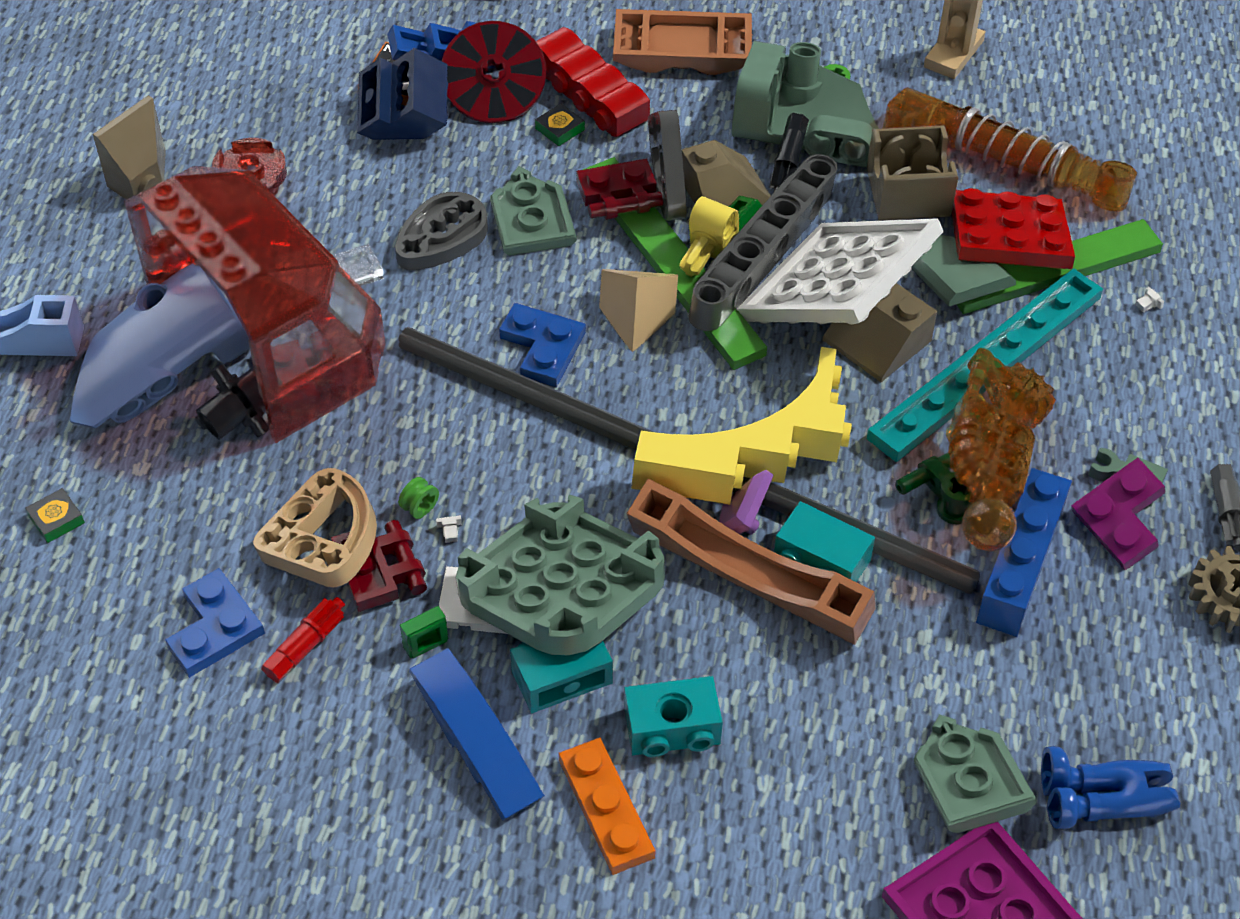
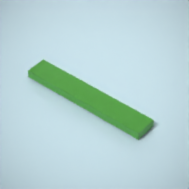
M1141 219L1073 240L1072 244L1075 253L1073 268L1084 276L1091 275L1160 253L1163 243L1146 221ZM998 263L1016 280V285L956 305L962 314L970 313L1049 288L1072 269Z

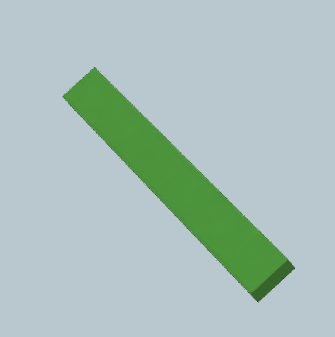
M613 157L584 169L618 164L619 162ZM655 207L650 208V212L638 214L637 211L618 214V217L614 219L657 273L678 274L677 299L689 313L693 288L697 281L705 274L706 270L703 268L699 275L690 277L680 269V261L688 251V248ZM736 309L718 329L703 331L733 370L767 356V346Z

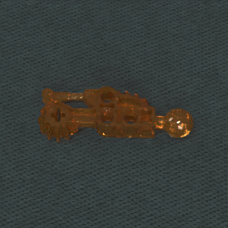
M979 348L967 363V367L970 370L967 380L968 388L956 404L951 424L946 429V436L949 441L950 466L955 472L957 481L967 486V491L971 493L969 502L972 504L968 506L962 518L965 538L976 549L996 551L1010 544L1016 534L1017 521L1011 507L1024 493L1035 443V435L1032 429L1043 422L1053 409L1056 399L1052 395L1054 388L1045 383L1046 376H1040L1035 373L1034 367L1027 369L1020 362H1017L1012 367L1005 366L989 350ZM983 384L987 390L992 405L986 402L983 396L979 393L980 388L983 386Z

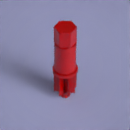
M339 597L329 601L324 598L300 621V625L262 665L261 670L267 677L279 684L319 642L325 640L326 636L344 618V612L341 610L345 603Z

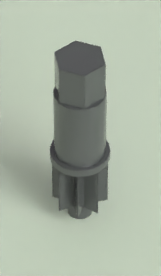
M1218 464L1210 470L1219 511L1218 521L1222 525L1226 545H1233L1235 551H1240L1239 485L1231 464Z

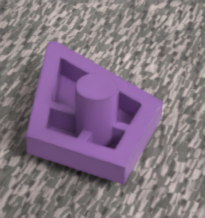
M764 470L747 481L741 489L732 495L730 505L723 504L719 522L738 534L746 532L752 535L759 527V521L755 518L771 483L773 474Z

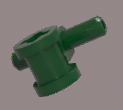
M957 447L938 458L932 456L918 464L916 470L895 482L897 491L902 495L926 484L939 498L936 506L939 517L945 522L955 525L966 523L972 518L974 512L973 502L976 500L979 492V483L974 476L964 471H950L952 468L967 461V452L962 447Z

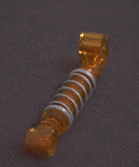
M909 87L899 92L887 105L882 129L945 126L950 146L957 151H965L968 154L972 150L983 155L984 161L987 160V157L1000 161L1001 168L1008 164L1018 168L1019 175L1023 171L1036 175L1037 182L1046 173L1049 187L1057 189L1072 187L1077 192L1081 189L1082 194L1087 195L1089 193L1092 202L1104 210L1117 212L1123 211L1127 207L1137 172L1132 166L1124 162L1106 161L1101 164V161L1097 159L1092 162L1091 157L1086 156L1084 158V155L1079 153L1078 148L1071 143L1062 141L1055 145L1053 142H1050L1049 136L1046 134L1039 137L1034 136L1028 127L1021 130L1016 129L1010 120L1000 123L996 120L994 114L982 116L978 108L971 106L961 108Z

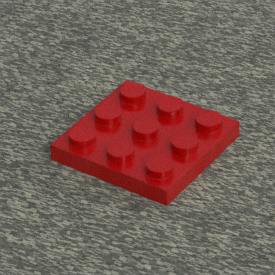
M973 188L956 190L952 208V220L958 260L1073 269L1075 253L1062 199H1057L1050 195H1039L1037 197L1022 196L1009 191L998 194L982 192Z

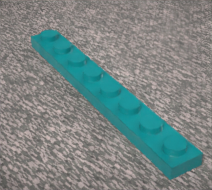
M1073 268L868 429L866 439L892 460L898 462L1100 300L1103 288Z

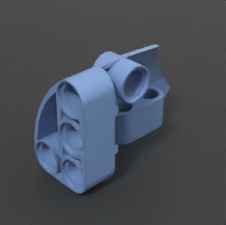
M197 258L161 284L150 283L143 286L136 296V302L95 334L86 351L78 375L72 402L71 423L91 428H97L109 418L117 423H125L140 415L169 394L178 384L177 374L205 354L213 352L223 364L226 362L230 363L257 343L254 336Z

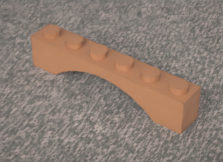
M647 479L627 512L634 533L642 536L647 531H650L659 538L660 546L854 645L857 643L876 609L873 590L837 572L805 565L764 548L723 525L698 508L686 497L650 479Z

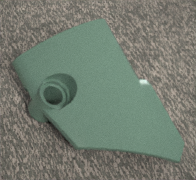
M754 41L737 83L731 135L733 137L780 145L788 116L792 113L803 114L809 119L802 149H805L810 156L822 154L829 156L835 162L867 167L872 130L879 128L869 110L861 85L820 66L821 49L815 44L808 42L794 43L790 46L789 55H786V46Z

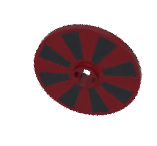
M484 21L465 28L451 40L442 58V62L448 64L447 98L460 113L475 121L502 123L515 120L527 113L536 104L545 86L546 65L539 45L525 30L507 22ZM494 65L496 70H501L498 74L499 78L492 79L490 74H486L488 73L489 66Z

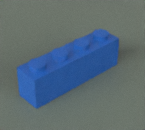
M1031 468L983 594L976 620L977 624L1018 637L1062 515L1072 480Z

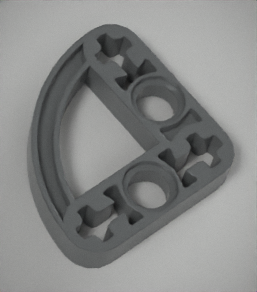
M677 110L657 111L648 116V132L653 174L657 183L656 190L657 192L661 191L663 196V206H660L664 219L667 221L686 219L687 207Z

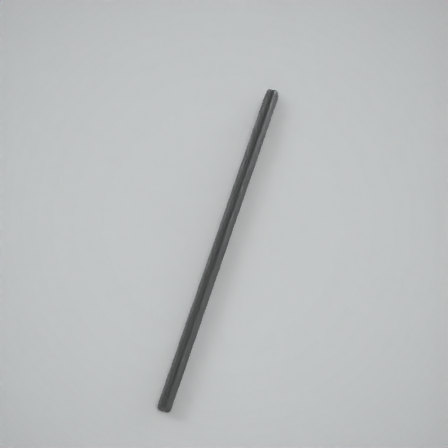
M406 327L399 335L398 340L401 349L637 450L641 431L653 432L413 328ZM743 477L742 486L751 478ZM770 483L762 501V505L787 516L791 515L801 501L874 536L873 553L968 594H972L980 579V572L775 483ZM733 488V492H734V493L739 490V489Z

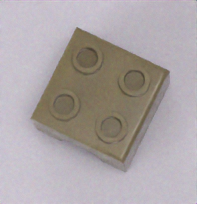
M945 126L872 130L867 172L879 221L951 216L958 174L953 161H950L949 167H947L948 136Z

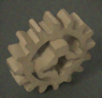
M1226 546L1222 556L1216 550H1210L1207 559L1200 558L1192 572L1188 583L1192 587L1189 599L1200 601L1196 609L1198 614L1207 612L1211 614L1210 625L1213 626L1219 621L1224 622L1226 632L1231 633L1234 626H1240V555L1235 554L1231 546Z

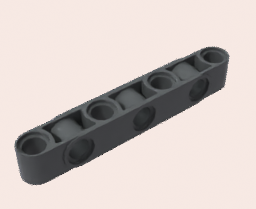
M822 154L808 157L780 185L715 258L693 288L689 321L695 328L702 331L718 329L732 312L748 298L813 222L832 194L837 172V163L832 158Z

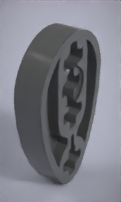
M445 192L427 199L410 215L399 232L395 244L397 264L401 268L412 271L435 267L450 262L477 247L485 239L488 232L487 211L483 203L476 197L462 192Z

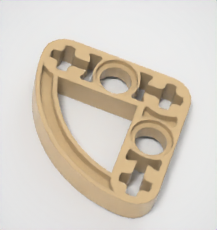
M336 468L322 469L312 475L254 537L253 544L262 562L326 587H339L348 583L358 573L368 558L376 537V515L365 490L355 478ZM344 500L353 507V523L344 545L313 535ZM310 512L305 517L294 520L297 515ZM314 550L307 557L296 560L302 553Z

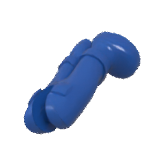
M1058 746L1044 748L1041 760V784L1044 796H1049L1047 813L1049 821L1055 829H1069L1081 818L1086 822H1098L1103 819L1156 817L1180 808V800L1176 789L1161 787L1173 779L1171 765L1168 763L1132 759L1111 761L1097 765L1079 764L1075 768L1070 766L1068 756L1062 748ZM1094 791H1117V792L1099 793V794H1098L1097 792H1094Z

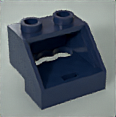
M413 48L392 63L379 58L360 71L357 133L372 140L425 139L446 126L448 118V64ZM403 82H409L407 88L408 102L401 111Z

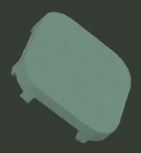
M573 495L568 496V503L553 502L540 505L539 499L535 498L524 504L526 518L478 554L466 548L457 557L459 566L456 573V583L461 605L476 617L536 650L551 655H572L585 652L596 646L652 600L664 586L665 561L659 547L658 537L650 531H647L639 538L634 537L584 512V500Z

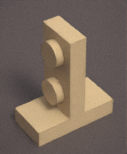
M944 0L938 40L925 57L924 68L952 79L957 77L984 41L986 31L978 29L983 0Z

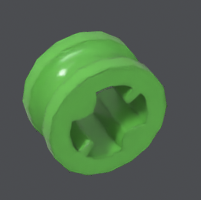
M416 477L402 490L398 500L399 506L405 511L410 510V514L414 518L421 519L436 505L439 498V490L433 485H428L424 478Z

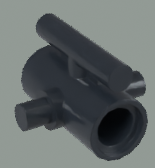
M262 361L258 362L240 377L236 374L231 375L223 363L214 367L210 374L218 383L216 389L219 393L196 409L198 416L195 417L197 424L203 430L207 429L218 440L222 439L241 423L244 427L249 426L257 437L264 435L269 431L270 427L262 417L264 412L261 408L284 391L282 383L276 374Z

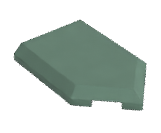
M518 166L511 174V179L490 196L503 252L511 256L568 247L577 241L561 185L550 180L544 182L531 176V171Z
M940 235L932 244V248L924 253L911 267L949 307L1016 285V280L998 263L958 260L955 237Z
M939 714L925 745L921 746L915 755L914 764L947 829L958 834L1027 813L1036 804V797L1000 734L985 728H980L979 731L956 724V719Z

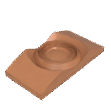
M616 9L613 61L644 72L657 73L669 68H692L707 75H717L736 71L743 68L752 47L751 13Z

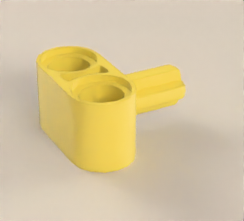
M701 196L696 201L689 218L691 246L679 265L686 275L690 277L699 275L709 258L715 259L739 233L738 210L704 196Z

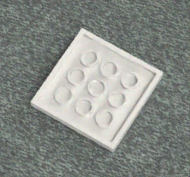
M939 219L821 223L736 310L740 312L747 322H760L763 324L769 322H788L790 324L799 322H817L818 324L848 323L851 325L860 323L869 316V312L874 306L890 293V289L899 279L910 272L912 265L932 248V244L944 232Z

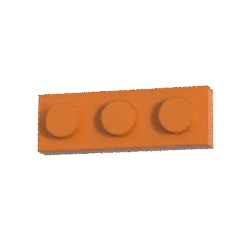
M601 737L559 752L560 765L612 875L655 859L656 850Z

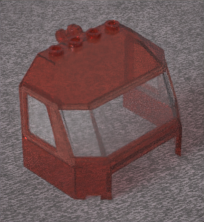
M192 166L124 201L146 285L150 283L161 284L179 270L193 263L195 266L199 265L225 293L249 337L248 342L258 389L265 405L271 438L275 443L376 386L379 363L386 345L381 308L338 264V260L249 170Z

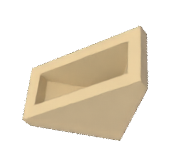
M602 269L599 308L632 352L646 342L676 313L678 274Z

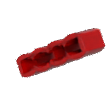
M562 27L536 41L544 56L546 79L551 81L553 88L558 93H563L569 99H572L573 104L580 112H585L588 116L594 118L600 130L607 131L611 136L618 137L648 120L650 115V99L645 92L636 84L628 82L624 75L615 66L606 63L596 50L588 45H584L572 30Z

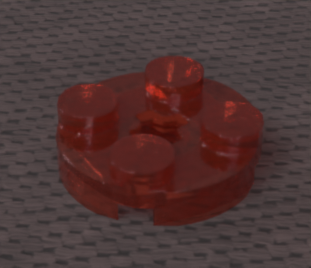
M238 139L231 142V149L226 150L224 153L221 149L214 156L212 162L214 180L220 188L221 194L227 198L253 199L272 197L278 193V187L284 182L287 175L284 153L281 149L279 151L274 149L272 142L266 139ZM248 166H255V169L247 170Z

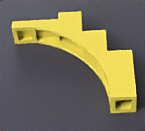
M821 347L816 375L810 385L789 405L767 418L736 429L715 433L688 435L641 431L634 459L631 489L641 490L647 479H650L686 498L730 505L733 488H742L743 477L752 478L756 474L767 470L773 474L771 481L784 483L787 467H796L797 456L837 462L840 446L848 447L852 423L844 422L846 405L837 404L839 393L831 392L832 389L838 390L842 366L835 365L837 349Z

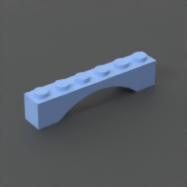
M35 295L22 304L0 311V355L77 356L84 324L75 296Z

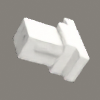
M1150 287L1146 288L1143 297L1136 300V306L1142 312L1148 311L1153 307L1162 309L1164 305V300L1161 299V296Z
M461 515L437 518V528L442 527L445 543L457 542V525H462Z

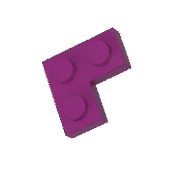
M1137 457L1072 504V512L1120 566L1127 570L1159 547L1158 539L1137 518L1136 514L1165 494V486Z

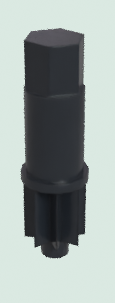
M792 113L788 116L778 155L774 160V169L770 180L769 188L774 189L773 193L799 168L798 161L809 119L803 114Z

